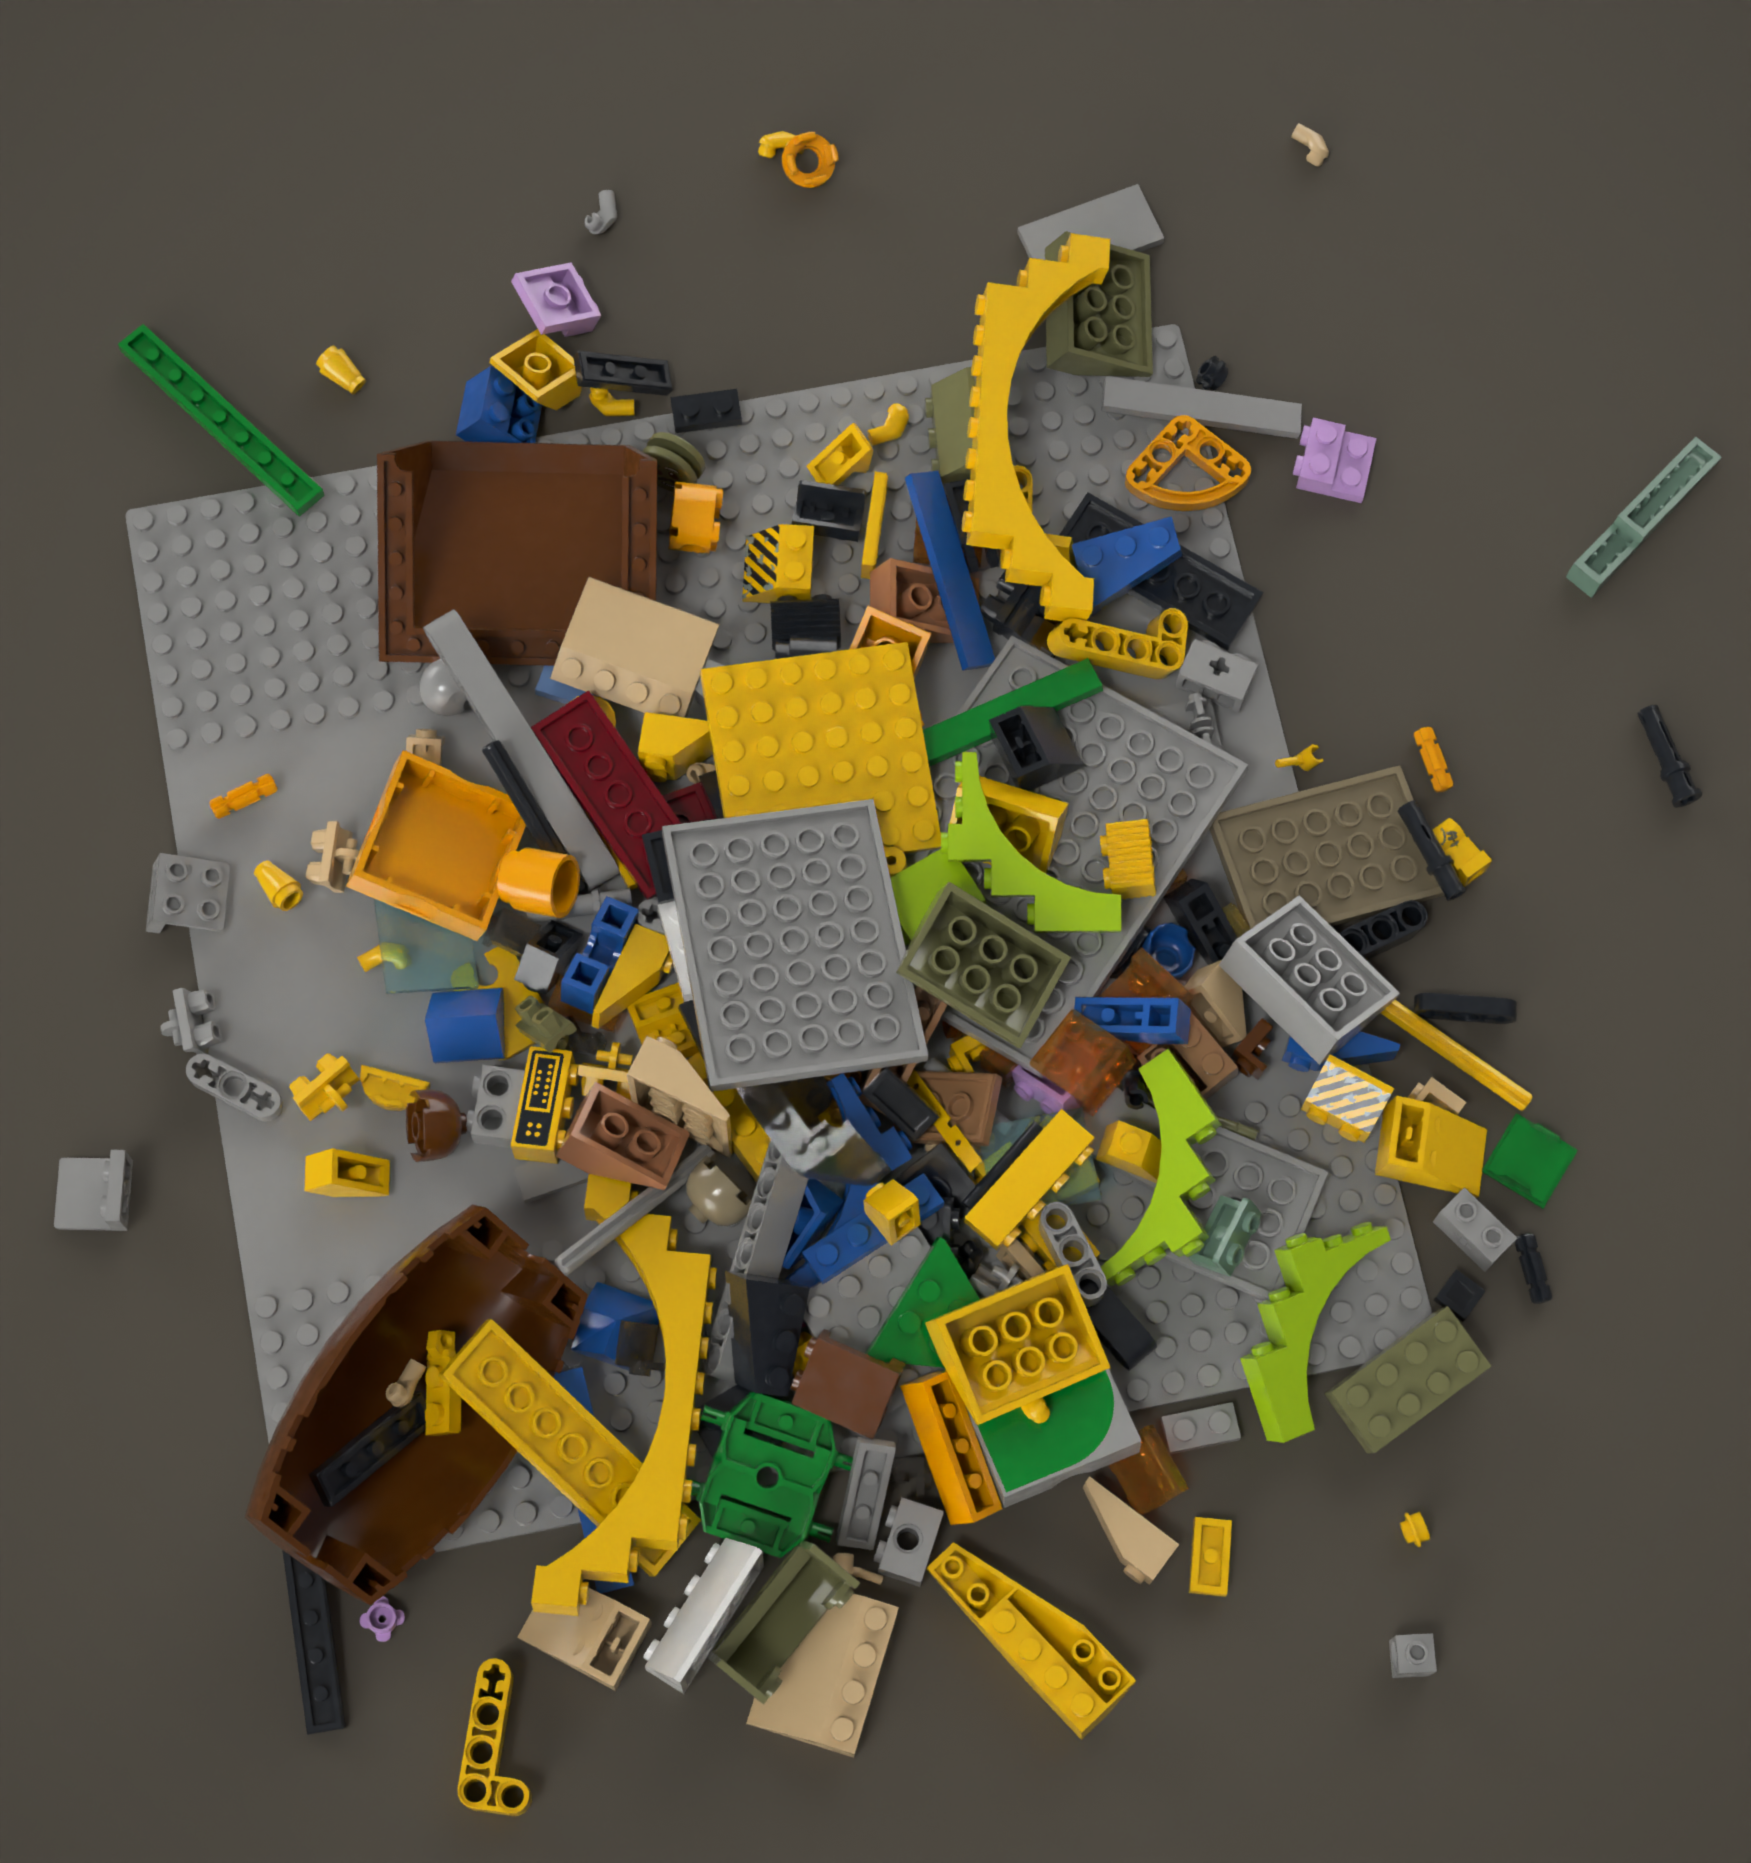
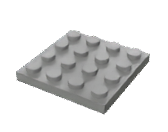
M1218 1127L1216 1129L1217 1134L1212 1139L1200 1145L1198 1142L1192 1145L1216 1181L1209 1185L1211 1190L1206 1195L1195 1201H1192L1190 1198L1186 1202L1204 1228L1220 1195L1240 1202L1243 1198L1252 1200L1262 1213L1260 1225L1257 1231L1251 1235L1244 1249L1243 1260L1235 1267L1231 1277L1195 1265L1185 1255L1179 1258L1172 1253L1170 1248L1165 1250L1166 1256L1164 1259L1265 1301L1269 1299V1292L1282 1288L1284 1285V1279L1274 1250L1286 1245L1285 1239L1305 1232L1328 1171Z
M918 1227L892 1246L889 1242L884 1244L827 1283L822 1284L818 1282L809 1289L803 1319L811 1335L818 1338L822 1331L826 1329L831 1331L829 1338L866 1353L931 1248ZM906 1364L886 1415L906 1402L900 1387L901 1385L925 1374L946 1369Z

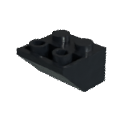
M1019 706L989 720L991 739L1017 788L1031 791L1084 767L1054 707Z

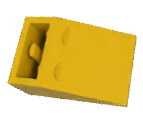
M1396 1095L1383 1109L1375 1175L1457 1194L1465 1187L1475 1198H1478L1487 1129L1432 1103Z

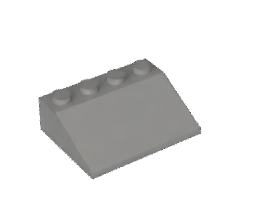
M1300 895L1237 938L1219 963V966L1319 1065L1327 1060L1330 1054H1335L1400 994Z

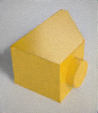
M1118 1120L1106 1126L1095 1159L1157 1183L1162 1149L1161 1140L1150 1132Z
M334 1148L306 1156L305 1192L330 1197H384L389 1195L390 1160Z
M894 1179L885 1185L879 1183L871 1188L866 1194V1199L863 1200L866 1215L891 1246L921 1225L918 1198Z

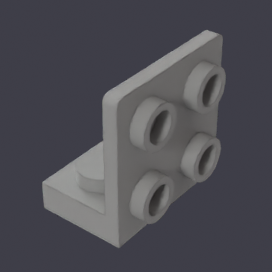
M160 853L152 868L146 932L160 934L165 924L222 931L225 920L230 865L224 862Z
M111 1150L110 1158H61L59 1160L54 1227L56 1229L128 1231L133 1160L126 1150Z

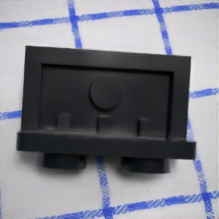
M800 480L791 525L814 526V535L858 542L864 517L866 491Z

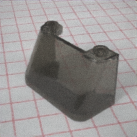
M824 1076L736 1088L742 1100L788 1165L800 1177L870 1186L880 1181L892 1171L884 1158L869 1145L849 1120L842 1124L844 1127L840 1128L831 1126L825 1119L822 1122L819 1120L818 1116L831 1105L833 1095Z

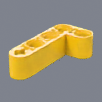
M1169 608L1149 622L1145 635L1077 618H1069L1049 633L1047 645L1054 655L1078 662L1088 658L1092 665L1152 679H1163L1179 669L1184 662L1188 620L1180 610ZM1163 622L1170 627L1171 633L1165 630ZM1095 639L1103 644L1104 651L1097 647ZM1127 647L1135 652L1136 659L1128 653ZM1159 654L1166 658L1168 666L1161 662Z
M497 1658L484 1661L477 1672L458 1782V1797L466 1807L474 1811L519 1816L530 1808L532 1794L530 1789L521 1780L498 1776L514 1675L510 1667L503 1660ZM495 1668H499L500 1673L505 1676L504 1681H497L495 1693L498 1696L503 1695L501 1701L491 1696L482 1697L483 1692L491 1695L492 1683L486 1676L487 1674H493ZM490 1705L497 1707L499 1710L498 1720L492 1725L481 1724L479 1720L481 1710ZM483 1743L491 1745L493 1750L491 1759L484 1764L476 1763L473 1759L474 1749ZM474 1782H482L486 1787L485 1797L479 1802H470L466 1796L467 1788ZM512 1787L521 1788L524 1793L522 1803L515 1808H509L504 1803L505 1792Z

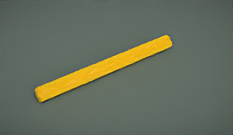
M1394 1000L1381 1012L1389 1020L1517 1109L1523 1111L1531 1102L1532 1094L1397 1000Z

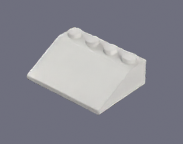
M725 1538L721 1546L717 1543L712 1546L704 1560L708 1564L706 1570L701 1577L695 1574L684 1591L688 1598L682 1608L679 1609L675 1606L663 1625L668 1628L661 1641L654 1639L645 1652L643 1658L648 1661L645 1665L646 1671L683 1694L686 1692L763 1569V1551L759 1548L729 1538Z

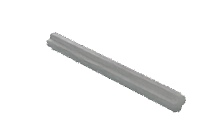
M708 1145L701 1146L675 1167L665 1190L652 1187L645 1189L558 1256L554 1261L555 1267L564 1275H569L685 1185L689 1174L706 1155L715 1161V1152Z

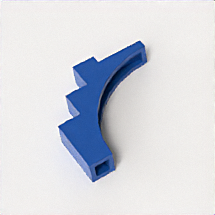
M844 1073L826 1082L840 1111L846 1134L848 1158L845 1190L842 1197L844 1202L838 1209L836 1218L826 1236L865 1211L863 1200L866 1199L868 1191L878 1184V1179L913 1158L909 1153L912 1145L902 1130L896 1132L895 1128L892 1127L880 1133L878 1127L881 1126L879 1118L871 1107L865 1109L859 1099V1096L862 1095L860 1087L852 1076L846 1078ZM806 1261L785 1278L809 1288L820 1282Z

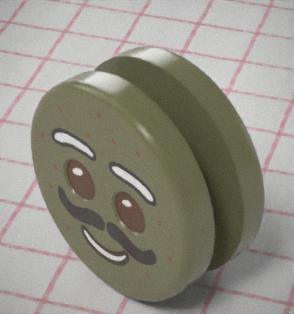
M658 432L653 434L647 443V447L642 450L645 454L658 460L657 485L671 492H674L675 481L696 484L697 479L701 477L705 470V461L699 451L686 440L671 433Z

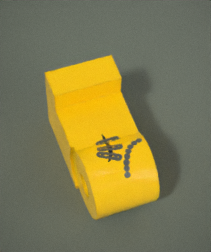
M1448 818L1433 829L1445 854L1452 857L1454 861L1452 866L1464 887L1487 871L1492 859L1484 850L1480 852L1453 819Z

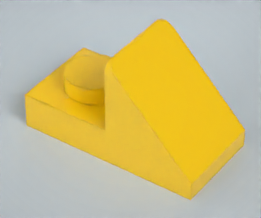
M852 423L806 467L816 482L839 486L853 472L866 473L869 470L874 449L857 424Z

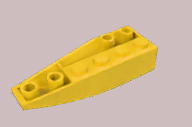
M954 1542L926 1567L929 1573L985 1637L1081 1740L1113 1710L1136 1683L1134 1677L1083 1624Z

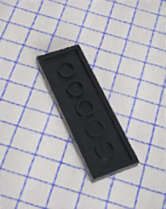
M1087 492L1059 536L1072 537L1073 544L1139 526L1143 523ZM1180 545L1183 556L1128 591L1129 595L1161 613L1169 608L1180 610L1188 620V629L1227 651L1264 593Z

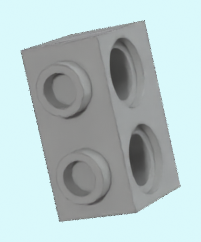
M482 1065L481 1076L475 1075L472 1096L477 1097L475 1110L468 1111L466 1122L467 1131H471L474 1143L511 1148L510 1145L525 1070ZM496 1083L508 1085L507 1091L500 1096L492 1095L489 1091ZM491 1117H498L503 1120L501 1126L496 1130L485 1129V1121Z

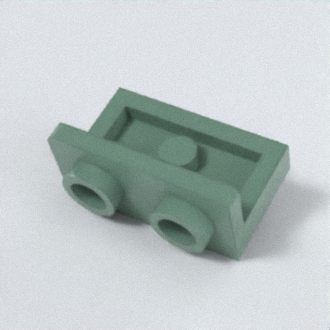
M1220 1195L1204 1227L1209 1238L1203 1241L1204 1247L1190 1256L1189 1259L1195 1265L1231 1277L1235 1267L1243 1260L1244 1249L1251 1235L1257 1231L1260 1225L1261 1211L1250 1199L1243 1198L1240 1202Z

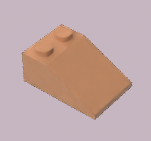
M890 558L870 572L871 607L932 633L929 643H954L931 567ZM971 577L979 603V578Z
M595 1082L581 1102L556 1157L589 1174L665 1190L690 1136V1132Z

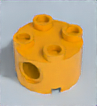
M675 481L668 550L709 554L710 551L716 552L720 522H716L714 519L719 520L723 489H717L713 485Z

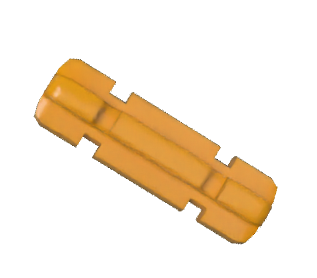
M1431 727L1420 728L1414 732V739L1417 746L1422 747L1419 752L1428 775L1433 776L1430 779L1433 789L1436 792H1445L1453 787L1454 782L1450 773L1445 771L1448 770L1439 743L1435 744L1434 742L1437 740L1436 735Z
M265 774L256 778L258 782L253 783L250 781L227 792V796L224 798L220 795L210 800L209 804L217 819L229 815V811L232 809L237 811L261 800L259 797L261 795L267 797L275 793L277 785L270 774Z

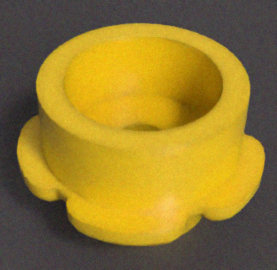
M1408 1512L1404 1513L1405 1521L1400 1523L1404 1538L1408 1544L1414 1542L1417 1547H1421L1422 1542L1430 1540L1424 1519L1420 1512L1411 1515Z

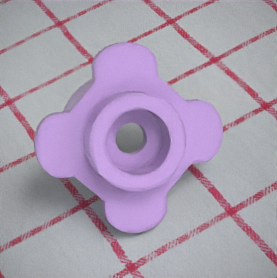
M384 1596L375 1601L367 1613H363L360 1617V1625L365 1629L369 1628L376 1634V1639L380 1642L388 1641L394 1628L397 1625H402L405 1621L403 1611L395 1610L389 1605V1600ZM385 1616V1622H379V1617Z

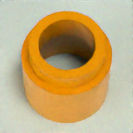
M528 847L523 848L521 851L513 850L505 856L500 866L497 881L498 894L503 902L510 903L515 910L564 918L572 910L578 895L580 869L576 858L572 855Z

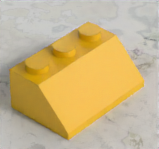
M979 776L987 806L1001 832L1019 854L1040 871L1047 874L1062 835L1069 803ZM962 782L957 788L956 797H962ZM954 801L949 824H962V818H955Z

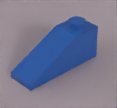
M1075 997L1072 1032L1080 1035L1149 1044H1188L1191 1009L1179 998Z
M1360 1031L1332 1056L1351 1066L1394 1060L1398 1053L1400 1044ZM1289 1035L1281 1061L1289 1063V1067L1297 1071H1321L1326 1060L1319 1065Z

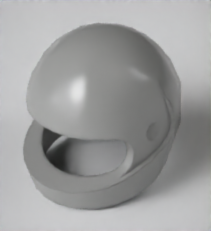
M440 658L424 670L419 683L420 696L423 703L432 712L443 716L457 715L465 711L463 705L467 699Z

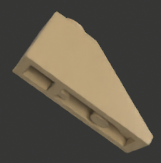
M1089 1476L1083 1486V1490L1120 1563L1125 1566L1124 1573L1139 1584L1145 1581L1150 1585L1179 1544Z

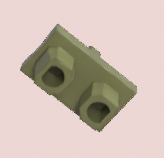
M528 996L515 1008L522 1019L515 1025L520 1033L549 1053L554 1049L564 1050L568 1044L569 1035L577 1031L571 1021L544 1003L540 1004L533 996Z

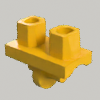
M613 1042L610 1052L597 1050L596 1060L609 1062L608 1066L586 1062L579 1064L578 1075L582 1076L583 1096L587 1095L595 1082L604 1086V1080L617 1081L616 1093L631 1100L627 1078L629 1069L618 1068V1064L631 1066L633 1055L620 1053L621 1043Z
M330 1053L325 1054L317 1061L316 1068L321 1073L311 1082L305 1076H299L290 1084L289 1087L294 1095L292 1097L310 1122L322 1111L327 1113L335 1105L342 1112L348 1108L343 1098L352 1091L351 1087L360 1079L343 1056L337 1059Z

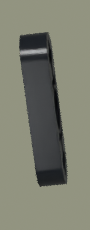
M1420 993L1414 996V1013L1425 1019L1509 1024L1516 1021L1517 1002L1508 998Z

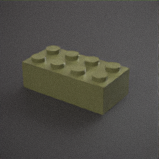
M1446 1306L1439 1308L1325 1392L1324 1395L1366 1453H1376L1489 1369L1491 1364L1450 1308Z

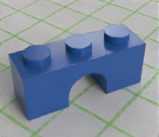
M606 896L591 924L590 937L582 955L579 953L575 954L561 981V1002L593 1015V1010L634 925L637 924L639 909Z

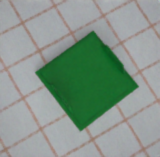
M1516 1113L1482 1168V1173L1543 1209L1578 1150L1562 1141L1560 1136L1542 1125L1534 1124Z

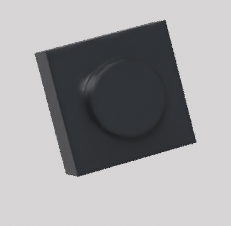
M1456 1269L1433 1301L1442 1307L1448 1306L1455 1317L1463 1322L1486 1291Z

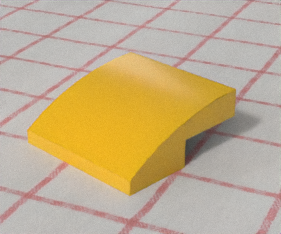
M679 982L643 995L628 1006L627 1010L641 1045L646 1036L655 1040L657 1037H663L676 1044V1050L680 1051L685 1058H688L698 1053L699 1050L678 1009L679 1005L684 1003Z

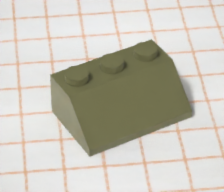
M966 367L932 384L930 397L925 398L926 418H932L933 428H928L929 449L935 448L936 459H931V471H939L943 485L970 478L971 469H966L965 467L968 448H972L973 438L967 437L968 423L970 417H974L975 408L969 406L971 388L975 386V378L971 376V367Z

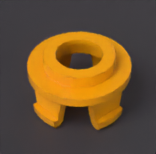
M806 132L793 137L786 144L782 153V166L786 176L794 184L803 188H814L824 184L831 177L835 168V162L839 160L835 144H830L825 138L815 134V132ZM803 149L812 150L818 157V166L812 173H804L797 168L795 159L797 154Z

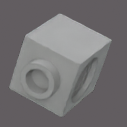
M1433 1633L1395 1635L1389 1640L1392 1678L1424 1677L1437 1672Z

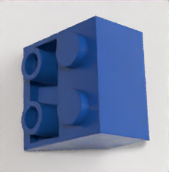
M490 366L466 382L456 436L464 441L535 443L542 404L534 401L499 370Z

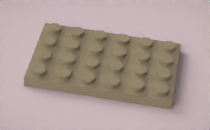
M1400 765L1219 813L1209 830L1246 931L1252 929L1299 895L1330 926L1379 914L1405 901L1423 902L1445 896L1435 877L1428 874L1426 870L1428 865L1397 812L1402 805L1413 800Z

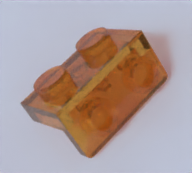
M1153 1424L1138 1431L1142 1441L1139 1453L1109 1465L1124 1489L1129 1503L1141 1516L1162 1507L1189 1489Z

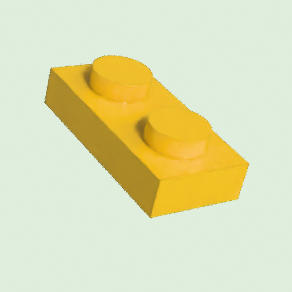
M1194 1518L1189 1593L1227 1596L1232 1520Z

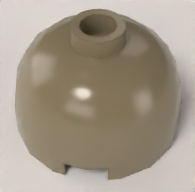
M706 1155L689 1174L686 1192L693 1204L688 1209L703 1224L708 1219L718 1226L736 1224L747 1217L752 1200L748 1199L744 1202L743 1200L748 1195L716 1165L711 1169L710 1166L714 1161Z

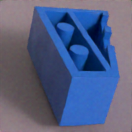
M1172 516L1071 544L1078 571L1085 578L1094 579L1092 616L1118 597L1120 598L1128 593L1130 589L1145 579L1147 580L1183 556Z

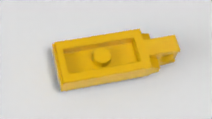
M445 1330L428 1332L426 1347L428 1351L426 1358L428 1360L427 1372L425 1376L426 1435L440 1436L459 1433L461 1431V1397L438 1376L456 1355L455 1332Z

